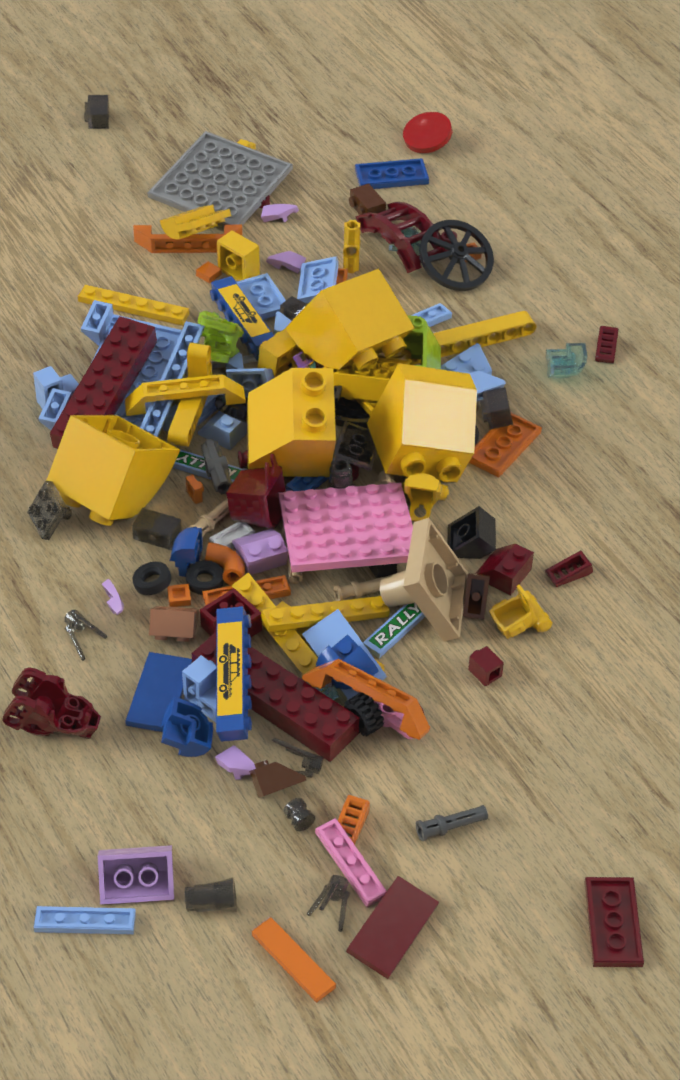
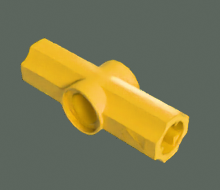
M349 220L344 223L343 269H348V273L359 271L360 223L356 220Z

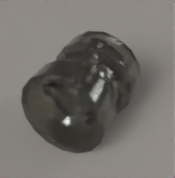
M302 798L291 800L283 809L286 817L292 820V826L296 831L300 832L308 829L315 821L314 814L311 810H307V804Z

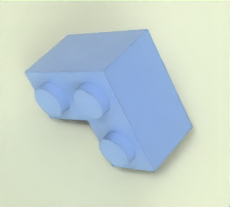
M51 366L33 373L36 399L42 409L52 388L72 392L73 395L79 385L71 374L59 377Z
M200 656L182 671L184 700L203 708L201 710L203 714L216 723V664Z

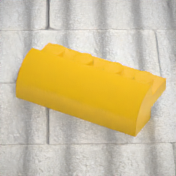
M208 205L162 219L160 224L165 234L170 238L182 239L218 226V223L225 222V218L231 216L230 209L215 211L213 205Z

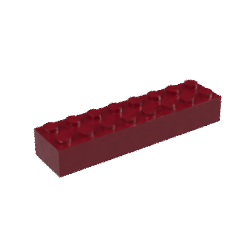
M119 316L50 431L53 448H59L70 415L116 414L157 343L154 326Z
M217 631L192 652V663L200 656H203L208 661L211 660L216 664ZM253 647L248 648V655L250 654L251 668H248V675L251 677L252 684L251 689H248V696L251 697L252 702L251 710L331 762L359 734L360 717Z

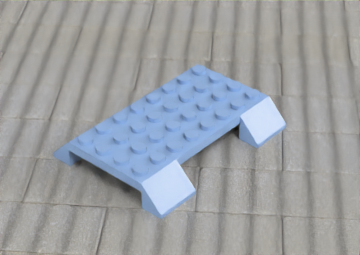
M94 300L83 322L81 332L99 346L97 354L119 315L113 313L112 304ZM128 318L154 326L157 343L126 397L145 382L184 378L187 371L188 346L190 343L198 344L205 326L186 321L183 329L180 330ZM52 388L38 418L48 429L52 430L70 400L72 392ZM124 398L115 415L159 437L174 399L145 402L146 414L126 416Z

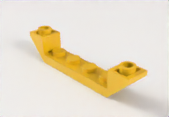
M223 374L145 382L125 398L126 416L146 414L145 402L218 394L225 395L226 405L246 403L244 386Z

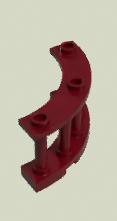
M393 202L387 204L388 210L377 214L370 212L355 216L357 222L360 223L361 233L378 232L390 245L394 244L398 249L397 254L407 273L422 268L420 256L415 253L411 244L421 241L425 232L433 225L425 213H422L408 203ZM403 220L404 222L396 225L391 221ZM412 226L417 227L421 231V233L411 237H405L401 232ZM439 231L432 235V237L444 241ZM430 243L433 250L427 253L428 256H432L449 250Z

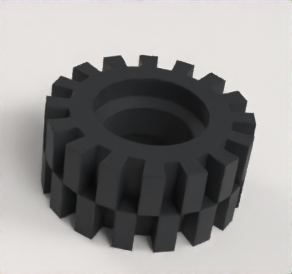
M360 692L344 703L346 709L360 717L359 733L361 732L362 736L367 737L383 727L384 717L381 716L382 711L378 710L377 707L379 706L377 703H374L372 697L370 698L368 695Z

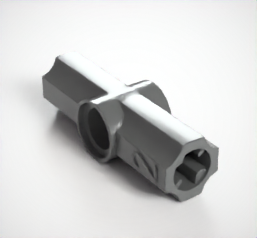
M208 439L201 444L206 473L208 477H211L215 491L221 495L226 494L232 485L227 458L222 455L218 442Z

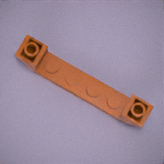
M242 224L224 225V234H193L182 239H173L166 234H152V225H133L134 242L151 253H217V240L231 230L242 235Z
M340 659L314 667L302 676L304 681L320 689L329 684L333 678L337 682H343L352 687L357 692L372 697L374 701L391 707L395 712L403 713L404 717L399 730L405 732L411 738L420 740L430 731V726L417 698Z

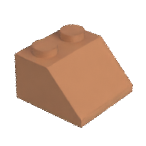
M167 606L151 608L149 635L155 636V640H168V637H177L176 641L189 642L190 638L196 636L199 609Z

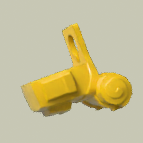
M425 473L409 475L402 484L404 494L408 495L411 502L409 514L413 522L430 518L434 504L438 500L445 501L449 495L447 485L441 484L436 477ZM419 505H424L426 514L423 517H417L414 514Z
M520 584L516 586L518 590L516 597L509 600L504 599L489 610L495 625L506 639L517 636L530 627L543 633L552 626L549 615L540 607L535 596L529 590L524 591Z

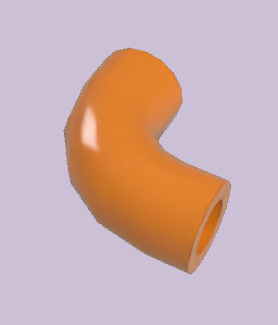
M208 542L205 560L219 564L224 569L222 575L224 582L228 585H233L245 575L243 559L230 547Z

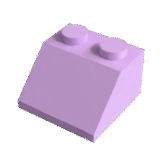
M273 529L232 540L236 552L244 561L246 574L253 575L287 564L288 549L281 534Z

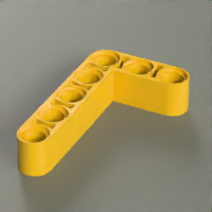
M189 344L187 350L188 378L212 375L210 345ZM208 396L182 398L168 431L167 442L169 444L189 447Z

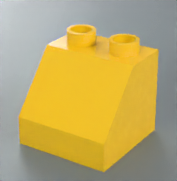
M398 363L367 422L386 474L409 477V475L425 473L443 482H458L474 455L477 389L470 374Z
M291 368L248 393V469L265 468L266 462H269V467H272L270 455L274 454L278 466H282L283 476L330 477L336 443L333 368Z

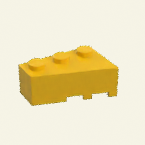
M286 328L281 332H277L269 340L262 342L259 347L257 368L272 369L275 378L282 371L285 372L290 369L288 365L292 362L293 356L303 352L291 338Z

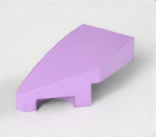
M107 579L102 583L104 590L110 597L107 604L111 612L118 615L123 611L124 604L112 582Z

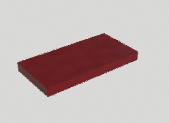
M397 876L350 943L346 952L386 979H389L437 908L439 901L400 876Z
M585 877L593 967H643L644 958L634 877Z

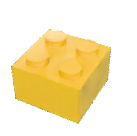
M232 230L217 240L218 267L222 269L223 273L232 276L237 281L260 275L259 245Z

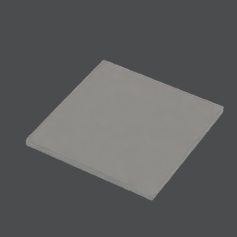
M205 131L147 194L151 199L184 212L208 205H213L215 211L230 209L231 216L225 218V222L218 223V225L224 227V225L242 224L243 226L261 206V202L266 200V197L293 170V164Z

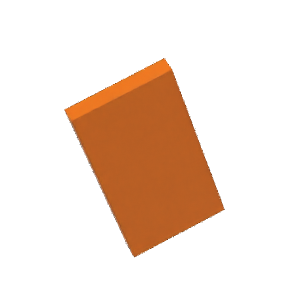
M508 411L475 445L474 455L469 463L499 478L541 433L542 427Z

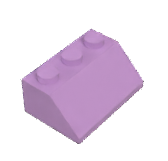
M172 845L99 850L100 905L174 900Z

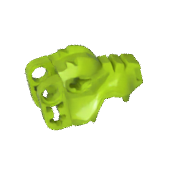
M200 312L197 322L205 326L201 336L205 337L204 345L211 346V360L229 363V359L240 351L236 343L238 338L243 336V329L237 323L222 319L216 312Z

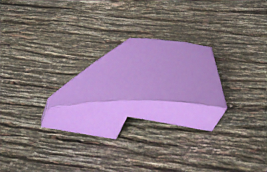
M291 204L263 206L261 218L263 222L282 218L283 222H286L288 220L287 216L291 213H297L299 209L297 205Z
M287 251L269 256L266 262L277 269H280L283 265L298 274L306 258L292 251Z
M234 745L215 756L217 764L228 772H233L235 780L241 779L245 775H250L249 771L256 769L254 763Z

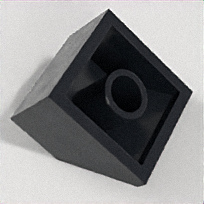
M480 506L448 524V545L457 558L481 559L496 550V519Z

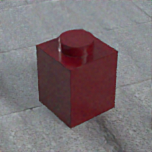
M485 646L470 655L468 670L484 686H487L502 677L504 662L488 646Z

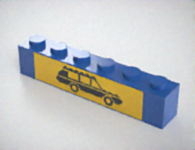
M232 276L211 282V299L217 303L219 311L224 313L227 321L237 323L243 329L244 334L240 337V340L247 346L249 354L253 355L256 361H258L260 345L262 342L272 338L274 334Z
M243 606L217 609L216 733L221 742L248 739V731L252 730L251 717H248V710L252 708L251 697L248 696V689H251L252 686L251 677L248 675V668H251L250 654L248 655V648H251V637L248 634V628H251V618L249 614H246Z

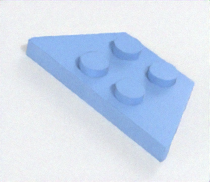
M478 343L441 365V370L472 373L479 370L492 375V369Z

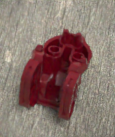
M28 667L21 672L14 682L12 694L15 698L5 709L2 718L5 725L15 730L22 729L36 736H49L55 732H62L90 739L98 729L101 716L87 699L68 693L65 679L55 675H46L45 672Z

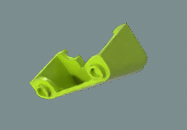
M408 315L415 329L403 339L407 345L404 350L410 351L411 359H421V364L415 366L441 369V347L426 320L420 316Z

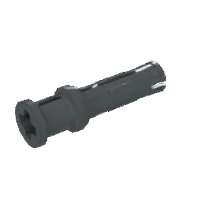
M481 805L480 807L445 817L435 815L434 819L423 822L421 820L416 821V831L419 839L426 841L431 836L438 834L443 836L448 830L487 820L488 813L486 807Z

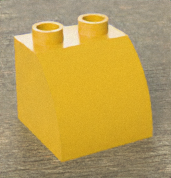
M379 268L321 290L286 327L291 338L305 354L317 363L337 370L355 364L358 370H363L379 359L378 353L383 352L387 359L399 354L407 347L403 339L415 329Z
M70 415L45 484L59 491L57 499L60 502L77 508L83 505L91 510L89 514L91 520L102 525L111 526L115 519L133 518L150 502L169 475L180 449L118 415Z

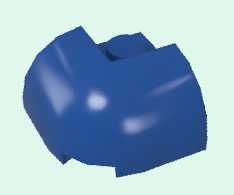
M197 526L186 528L174 540L170 561L175 562V567H178L179 576L186 577L190 564L200 561L203 549L202 528H197Z
M348 634L332 648L328 645L316 662L317 667L340 659L372 676L379 672L367 653ZM333 678L330 682L336 689H352V687L343 682H337Z
M174 696L162 719L160 727L163 730L161 743L179 749L178 755L197 757L204 755L211 749L213 722H209L208 718L201 711L203 708Z

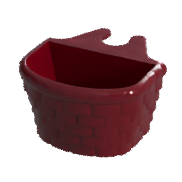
M274 454L270 455L272 467H269V462H266L265 468L241 470L226 492L230 516L233 521L253 524L254 526L258 525L259 527H267L269 529L276 528L280 523L282 515L278 493L286 491L282 466H278Z

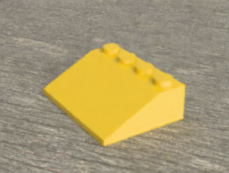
M378 356L379 359L363 370H358L355 364L340 370L333 369L334 386H342L340 397L352 400L356 398L368 402L379 401L398 363L413 365V360L393 357L387 359L384 356Z

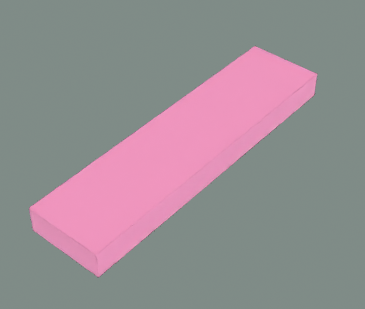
M334 818L315 829L316 835L364 905L368 908L379 902L387 891L338 820Z

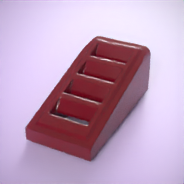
M600 326L595 361L614 364L618 328Z
M580 550L546 569L545 573L555 587H559L593 573V567ZM562 570H565L568 574L564 575ZM554 573H558L561 578L557 579Z

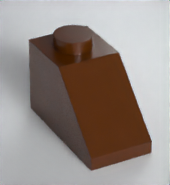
M468 573L463 617L484 619L490 575Z
M268 760L254 764L256 769L249 771L258 798L307 781L304 775L278 762L269 764Z

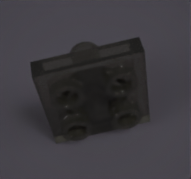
M45 481L27 513L41 538L50 540L60 521L71 518L72 509L66 506L52 481Z

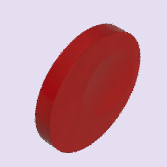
M425 112L413 117L405 125L403 138L410 150L417 153H430L441 149L449 142L453 129L446 115L439 112Z

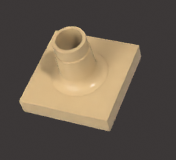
M430 518L416 521L413 524L406 570L381 579L380 594L382 600L388 607L416 603L444 642L460 638L468 572Z

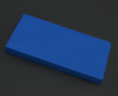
M423 158L355 164L359 186L369 183L373 189L429 184V176Z
M149 652L125 721L126 726L163 732L160 727L164 713L174 696L182 698L184 692L182 671L192 663V659Z

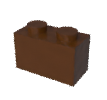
M369 183L350 189L349 204L358 212V215L370 212L377 214L386 210V202Z

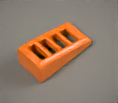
M348 795L338 822L346 833L352 834V837L349 838L355 845L369 814L370 802ZM344 823L354 826L355 828L344 825Z

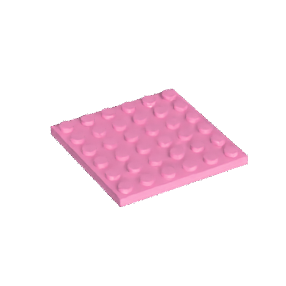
M392 482L380 485L369 484L367 486H348L343 488L330 487L319 490L308 489L305 491L278 493L291 572L407 563L413 525L401 483Z

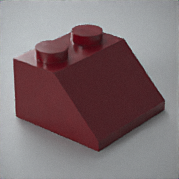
M516 543L497 548L478 569L476 574L490 575L489 585L511 596L516 590V586L532 570L534 552Z

